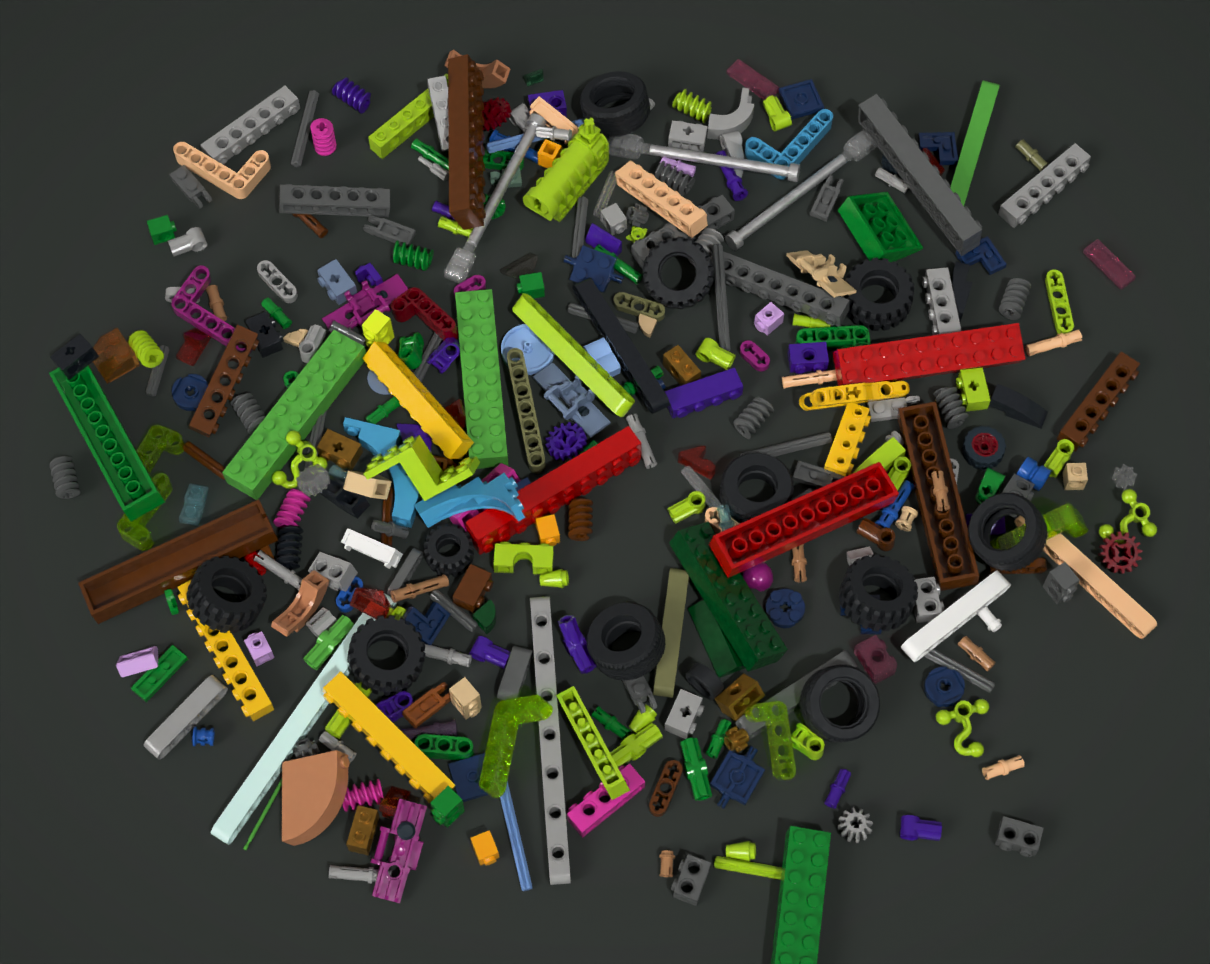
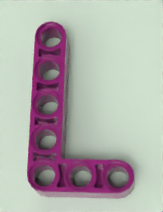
M197 266L172 299L173 311L177 316L227 347L231 337L226 339L223 335L227 332L233 334L235 328L196 304L211 282L209 269L205 266ZM201 273L207 275L204 279L197 278ZM190 288L196 289V292L193 294H188L187 290ZM179 303L185 304V307L182 309L176 308ZM194 313L201 314L197 319L192 318ZM209 323L217 324L213 329L207 327ZM239 345L236 346L238 352L246 351V348H239Z

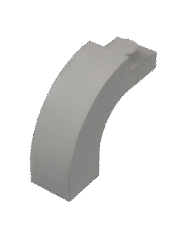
M742 87L741 101L736 111L728 115L710 114L707 139L720 140L721 134L737 130L742 133L749 126L754 113V104H751L752 96L749 95V88Z

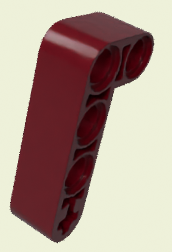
M410 288L392 301L391 309L396 321L405 322L414 315H417L443 340L452 337L458 339L459 333L455 321L419 288Z

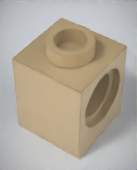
M1067 463L1063 470L1064 490H1084L1088 481L1086 463Z

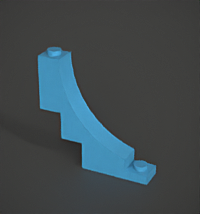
M346 417L344 419L343 426L345 432L351 436L359 435V443L376 456L380 453L384 455L394 445L399 447L401 441L400 430ZM399 462L387 469L395 489L392 520L396 525L412 528L417 513L414 505L420 502L422 497Z

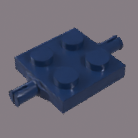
M584 245L577 258L565 256L564 263L573 265L571 281L578 283L590 277L599 291L605 293L607 285L611 280L620 284L623 282L624 276L614 273V267L617 262L616 257Z
M750 746L745 756L738 755L729 750L710 783V787L722 794L721 799L717 803L719 807L721 806V808L725 809L729 799L736 800L743 805L747 804L765 772V769L756 765L753 761L755 754L758 752L756 748Z

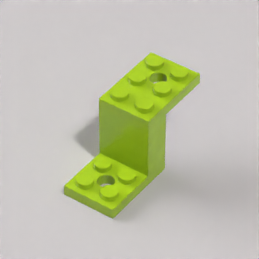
M418 435L415 438L413 436L408 437L403 441L404 444L399 447L397 445L390 447L387 450L388 453L384 455L380 453L374 456L363 474L369 480L400 462L419 494L426 501L472 476L480 461L477 456L471 459L467 457L460 462L459 466L455 468L450 466L442 471L425 442Z

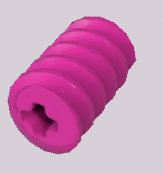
M324 118L314 120L310 128L315 151L321 156L331 155L337 146L333 124Z
M290 489L286 494L287 498L283 500V504L280 506V511L276 514L277 518L274 519V524L280 529L288 526L298 527V524L294 521H301L298 514L304 515L305 512L301 508L306 509L308 507L304 501L310 502V497L299 490Z
M380 779L376 780V785L369 780L368 787L363 782L360 783L359 789L355 784L352 785V790H349L347 787L342 804L344 811L348 812L349 805L353 810H356L357 804L364 807L365 802L371 807L373 800H375L377 805H380L381 798L384 800Z

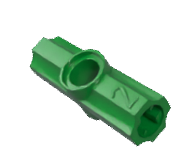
M693 737L687 738L680 742L685 760L686 776L690 780L695 801L707 800L712 797L707 777L706 761L702 758L698 739Z

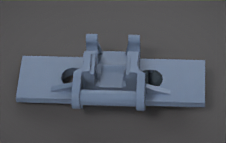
M551 363L533 376V379L546 392L544 398L550 400L566 420L571 419L579 427H582L590 438L611 423L592 403L595 393L591 389L587 392L581 385L582 380L577 375L575 380L571 382L554 363ZM558 397H561L571 408L568 409Z

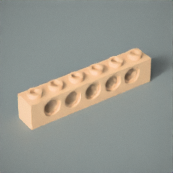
M630 160L615 172L616 182L619 187L691 238L708 226L707 214L702 208L699 209L689 199H685L679 192L669 188L665 182L659 181L652 173L645 171L639 164L636 165Z

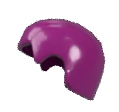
M765 562L742 572V577L750 589H757L762 592L770 588L773 583L772 570Z

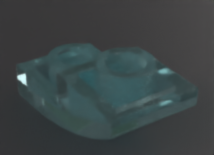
M189 484L184 497L185 503L179 516L180 523L199 525L207 499L208 487Z

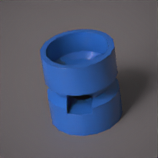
M1028 456L1016 475L1035 484L1033 488L1039 492L1052 470L1043 465L1037 466V461Z

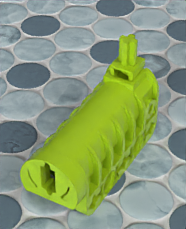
M586 118L584 120V124L578 128V133L574 134L569 141L568 148H564L560 152V158L554 159L552 167L545 170L544 177H540L536 181V186L531 187L523 197L526 207L549 221L555 219L560 222L576 204L578 198L585 193L604 170L609 161V143L606 137L600 133L601 129L595 126L593 118Z

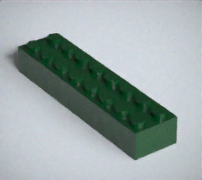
M709 522L678 530L669 544L746 670L749 672L778 662L788 649L741 573L729 578L726 576L709 546L713 535H716Z

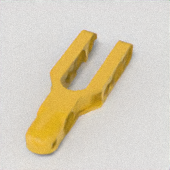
M882 381L819 388L812 393L802 395L799 399V405L805 411L847 406V403L861 404L904 397L909 393L910 388L909 384L905 381ZM881 387L885 390V395L882 394ZM841 396L840 399L835 400V397ZM806 397H810L811 407L805 405L804 399Z

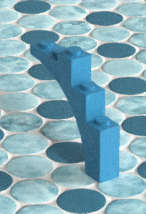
M505 473L489 483L487 481L482 482L478 476L463 487L461 485H454L426 501L421 500L414 505L428 528L455 514L476 509L505 511L513 515L518 521L525 518L522 512L524 507L519 499H517L519 494L515 488L518 485L513 477L508 478Z

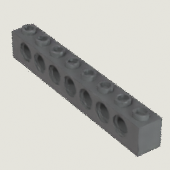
M723 251L725 283L727 285L736 286L747 293H754L762 299L772 300L778 305L790 307L796 312L805 313L814 319L818 318L829 325L841 326L849 311L848 299L841 296L834 298L825 290Z

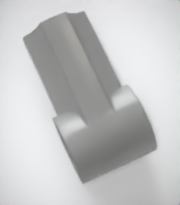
M522 103L509 113L511 115L509 120L514 126L518 125L525 133L528 128L527 120L530 116V111Z
M199 227L191 228L186 232V235L168 241L173 256L190 250L195 252L202 251L207 247L206 239L202 229Z
M319 325L310 326L304 341L299 345L301 359L306 364L318 351L326 335V330Z

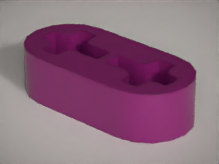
M474 275L458 284L454 288V297L455 292L485 290V278L481 275ZM474 283H481V286L475 285Z
M749 340L742 342L740 346L741 357L755 370L760 372L766 371L770 364L769 356L754 342ZM745 348H746V349H750V348L752 349L751 352H750V351L745 352ZM758 360H759V361H763V360H764L765 363H764V364H763V363L758 364Z

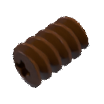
M578 498L570 501L568 537L570 539L587 541L590 538L588 535L593 533V530L590 528L593 526V523L589 521L593 519V515L589 514L593 512V508L589 507L593 505L592 500Z

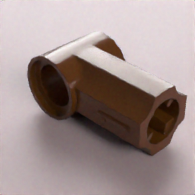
M865 518L857 529V534L877 544L878 548L882 551H890L894 547L895 533L890 528H883ZM887 537L890 539V541L885 542L882 540V538Z

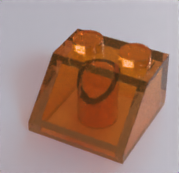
M118 328L101 336L93 347L99 355L93 363L107 384L140 366L136 354Z

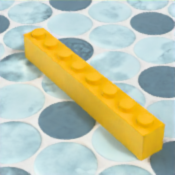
M374 341L362 358L367 363V367L374 371L378 376V380L388 387V391L399 400V404L408 410L411 418L421 425V429L429 434L432 442L442 449L443 454L447 458L462 459L474 443L472 439L385 342Z
M341 671L323 687V697L330 704L334 703L338 707L337 711L344 718L348 717L353 722L351 725L359 733L362 731L367 736L366 740L373 747L377 746L381 750L380 754L387 761L391 760L395 764L394 768L401 775H407L410 778L409 783L416 790L420 788L425 793L423 797L429 803L447 786L452 790L455 788V784Z

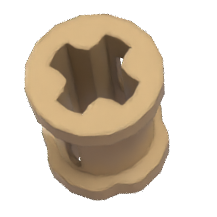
M903 506L901 509L902 514L899 520H896L895 525L900 530L909 532L912 529L911 524L914 518L918 516V512L912 507Z

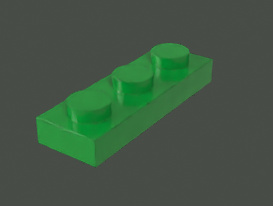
M172 645L158 659V667L148 670L131 687V690L147 703L188 660L187 656Z

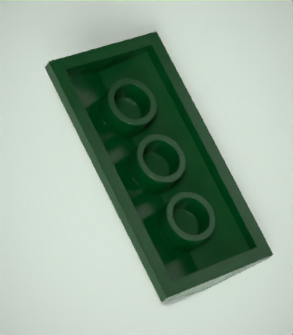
M702 600L689 607L688 612L716 675L721 678L745 669L705 601Z

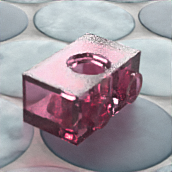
M877 635L857 644L854 649L856 657L875 684L894 675L897 668L896 660L892 655L889 656L884 641L882 639L879 640ZM878 656L882 661H874L872 657Z

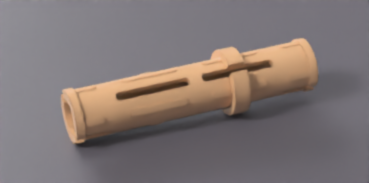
M1079 330L1065 334L1059 333L1058 336L1025 345V350L1028 356H1032L1055 348H1064L1071 343L1082 341V335Z
M817 370L814 373L782 377L783 389L816 383L823 385V382L837 381L836 370Z

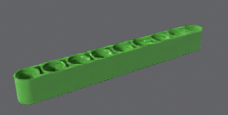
M984 80L980 87L950 187L953 193L956 192L959 195L963 206L1000 86L999 84Z

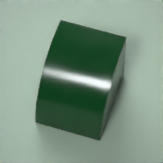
M491 599L473 613V619L486 634L492 631L496 624V610Z

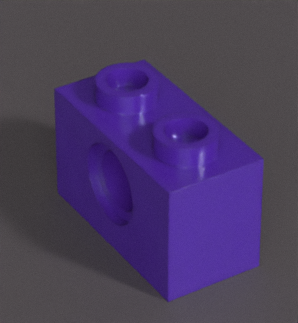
M826 342L789 344L788 361L790 373L802 374L808 371L827 370L829 359Z

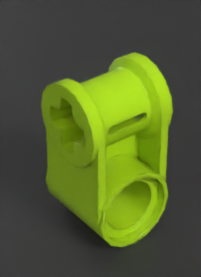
M798 723L791 736L786 737L789 745L799 750L809 759L818 760L823 756L824 741L805 725ZM815 745L818 746L820 750L813 751L810 749V747Z

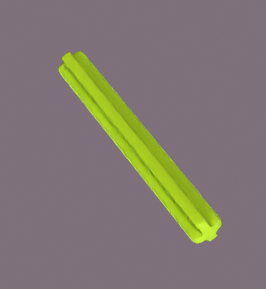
M716 856L714 867L717 869L781 880L782 867Z

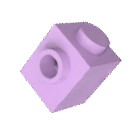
M770 302L755 315V327L758 331L768 336L783 323L784 313Z
M262 631L253 633L244 640L256 667L274 658L273 652Z

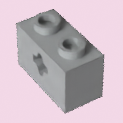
M672 120L668 147L704 152L708 126Z
M680 689L666 720L665 731L687 739L689 733L693 735L697 725L695 719L697 716L701 717L705 707L702 705L703 698ZM685 712L689 713L686 717L682 716Z

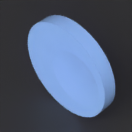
M526 324L518 325L509 330L501 343V355L506 366L508 367V351L518 348L524 354L528 375L537 374L550 365L555 356V353ZM513 358V359H512V361H514V362H517V361L520 360L519 358Z

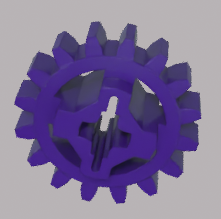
M568 422L567 426H564L561 423L560 428L555 426L554 432L549 431L550 437L546 438L547 444L545 445L550 456H554L556 460L561 458L562 461H565L566 457L571 460L573 455L578 456V451L584 452L583 446H587V437L583 428H579L578 424L575 423L572 426Z

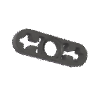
M416 548L411 550L389 586L388 596L391 597L390 592L392 590L406 587V584H408L419 566L424 552Z

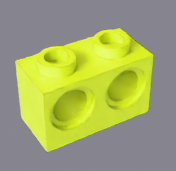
M376 309L362 324L363 335L369 348L374 341L389 344L395 337L391 319Z

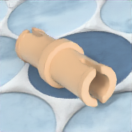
M1020 755L1007 760L1001 759L996 764L983 767V776H986L985 779L989 780L999 775H1008L1013 770L1023 768L1024 760L1021 759Z

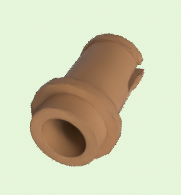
M661 851L659 858H661L660 877H673V859H675L673 851Z

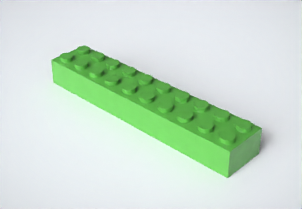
M492 289L455 292L467 435L474 442L469 448V457L471 459L477 456L480 461L477 469L497 467L501 463L508 466Z
M333 330L224 469L222 474L226 482L258 500L272 482L273 473L281 470L297 450L296 445L287 443V433L293 430L297 431L301 435V441H304L316 424L319 416L328 410L365 362L362 359L366 354L365 347Z

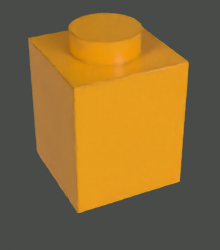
M545 139L538 151V165L545 168L552 167L554 159L560 158L562 145Z
M555 515L535 518L540 544L544 543L555 546L557 543H560V534Z
M490 830L470 838L480 866L483 864L488 866L497 861L499 852Z

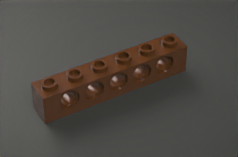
M237 324L189 424V429L210 438L211 434H216L220 425L217 421L219 417H224L228 408L225 404L227 400H232L236 392L233 390L235 383H240L244 375L241 371L244 366L248 367L252 358L249 354L251 350L255 351L258 346L257 333ZM244 345L246 351L238 352L236 346ZM235 361L239 367L231 369L228 363ZM222 378H228L230 380V385L223 386L220 383V380ZM220 395L223 400L220 403H216L212 400V396ZM210 411L215 417L208 420L204 417V413Z
M1121 351L1061 429L1057 440H1070L1074 444L1073 451L1075 452L1079 447L1083 448L1089 440L1087 438L1090 433L1094 434L1098 429L1099 425L1097 423L1100 419L1104 421L1109 414V407H1114L1119 401L1118 395L1126 392L1129 387L1127 383L1130 380L1134 381L1138 376L1139 371L1137 369L1140 363Z

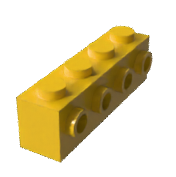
M847 403L824 469L845 477L851 475L854 464H851L852 459H857L860 448H857L859 442H863L866 433L863 432L864 426L868 427L871 416L868 415L870 408L855 403Z

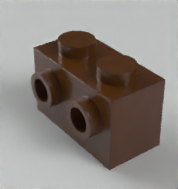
M470 564L453 595V603L475 613L477 608L482 607L486 591L490 592L493 586L492 573Z

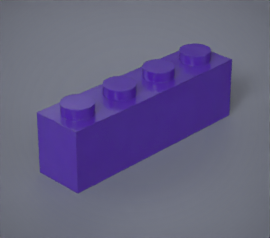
M732 368L665 391L670 402L668 409L672 419L676 417L682 418L688 413L699 412L708 406H717L723 401L739 398L743 393V384L736 369Z

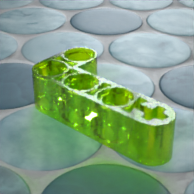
M154 425L147 432L137 452L148 472L151 473L163 451L173 455H180L184 452L183 445L185 443L180 433L161 425ZM153 450L152 453L146 454L147 451Z
M159 473L152 479L165 501L171 494L173 487L169 477L164 473ZM160 506L132 522L124 514L117 523V529L121 538L139 550H149L153 545V539L145 526ZM131 527L129 531L124 532V529ZM147 537L144 541H139L140 538Z
M772 701L748 706L745 710V716L748 721L753 723L766 721L774 776L778 780L792 779L796 774V766L786 705L781 701ZM774 705H776L779 708V714L777 716H775L772 713V707ZM754 708L760 711L758 719L752 714ZM777 725H779L782 728V734L780 736H778L775 733V728ZM780 745L785 748L783 756H780L778 753ZM779 760H787V762L780 763ZM787 769L788 773L782 774L781 770Z

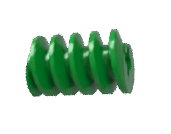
M399 240L395 243L393 250L395 264L401 262L403 266L408 264L409 267L415 266L416 269L422 267L423 271L429 268L434 255L433 249L430 253H427V247H425L421 252L419 245L414 250L413 244H410L409 248H407L406 242L400 246Z

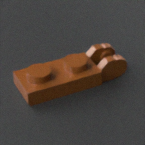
M446 682L441 683L434 689L432 688L402 712L405 719L415 729L451 701L450 692L444 697L440 696L447 689L448 684Z

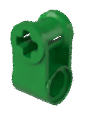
M419 332L409 337L402 336L399 340L398 356L409 369H416L422 363L424 341Z
M987 468L975 497L976 502L981 504L989 497L996 495L1005 479V475Z

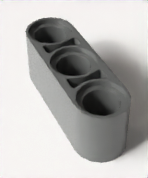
M513 646L498 690L497 699L517 704L531 664L533 650Z

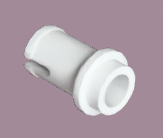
M984 607L978 612L977 615L985 622L989 631L996 632L1001 628V620L997 619L988 607Z

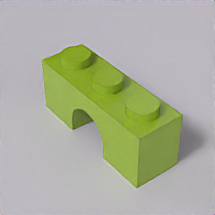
M509 542L495 543L494 572L514 573L515 564L522 559L529 560L533 564V574L552 572L554 546L544 543L539 545H530L529 543L511 544Z

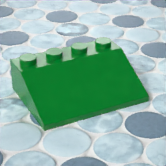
M888 192L848 196L838 209L842 219L847 224L869 261L872 258H878V260L885 258L889 262H893L923 249V246Z

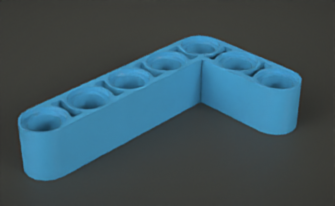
M828 109L820 110L782 153L759 138L751 137L746 141L745 157L749 160L790 166L791 163L800 164L831 129L833 113ZM772 175L777 179L787 178L785 176Z

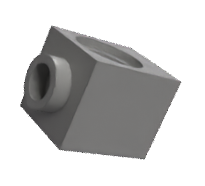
M616 203L600 211V221L609 234H620L627 229V218Z

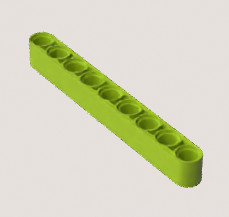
M523 293L513 306V312L616 415L624 417L635 403L633 397L534 298Z

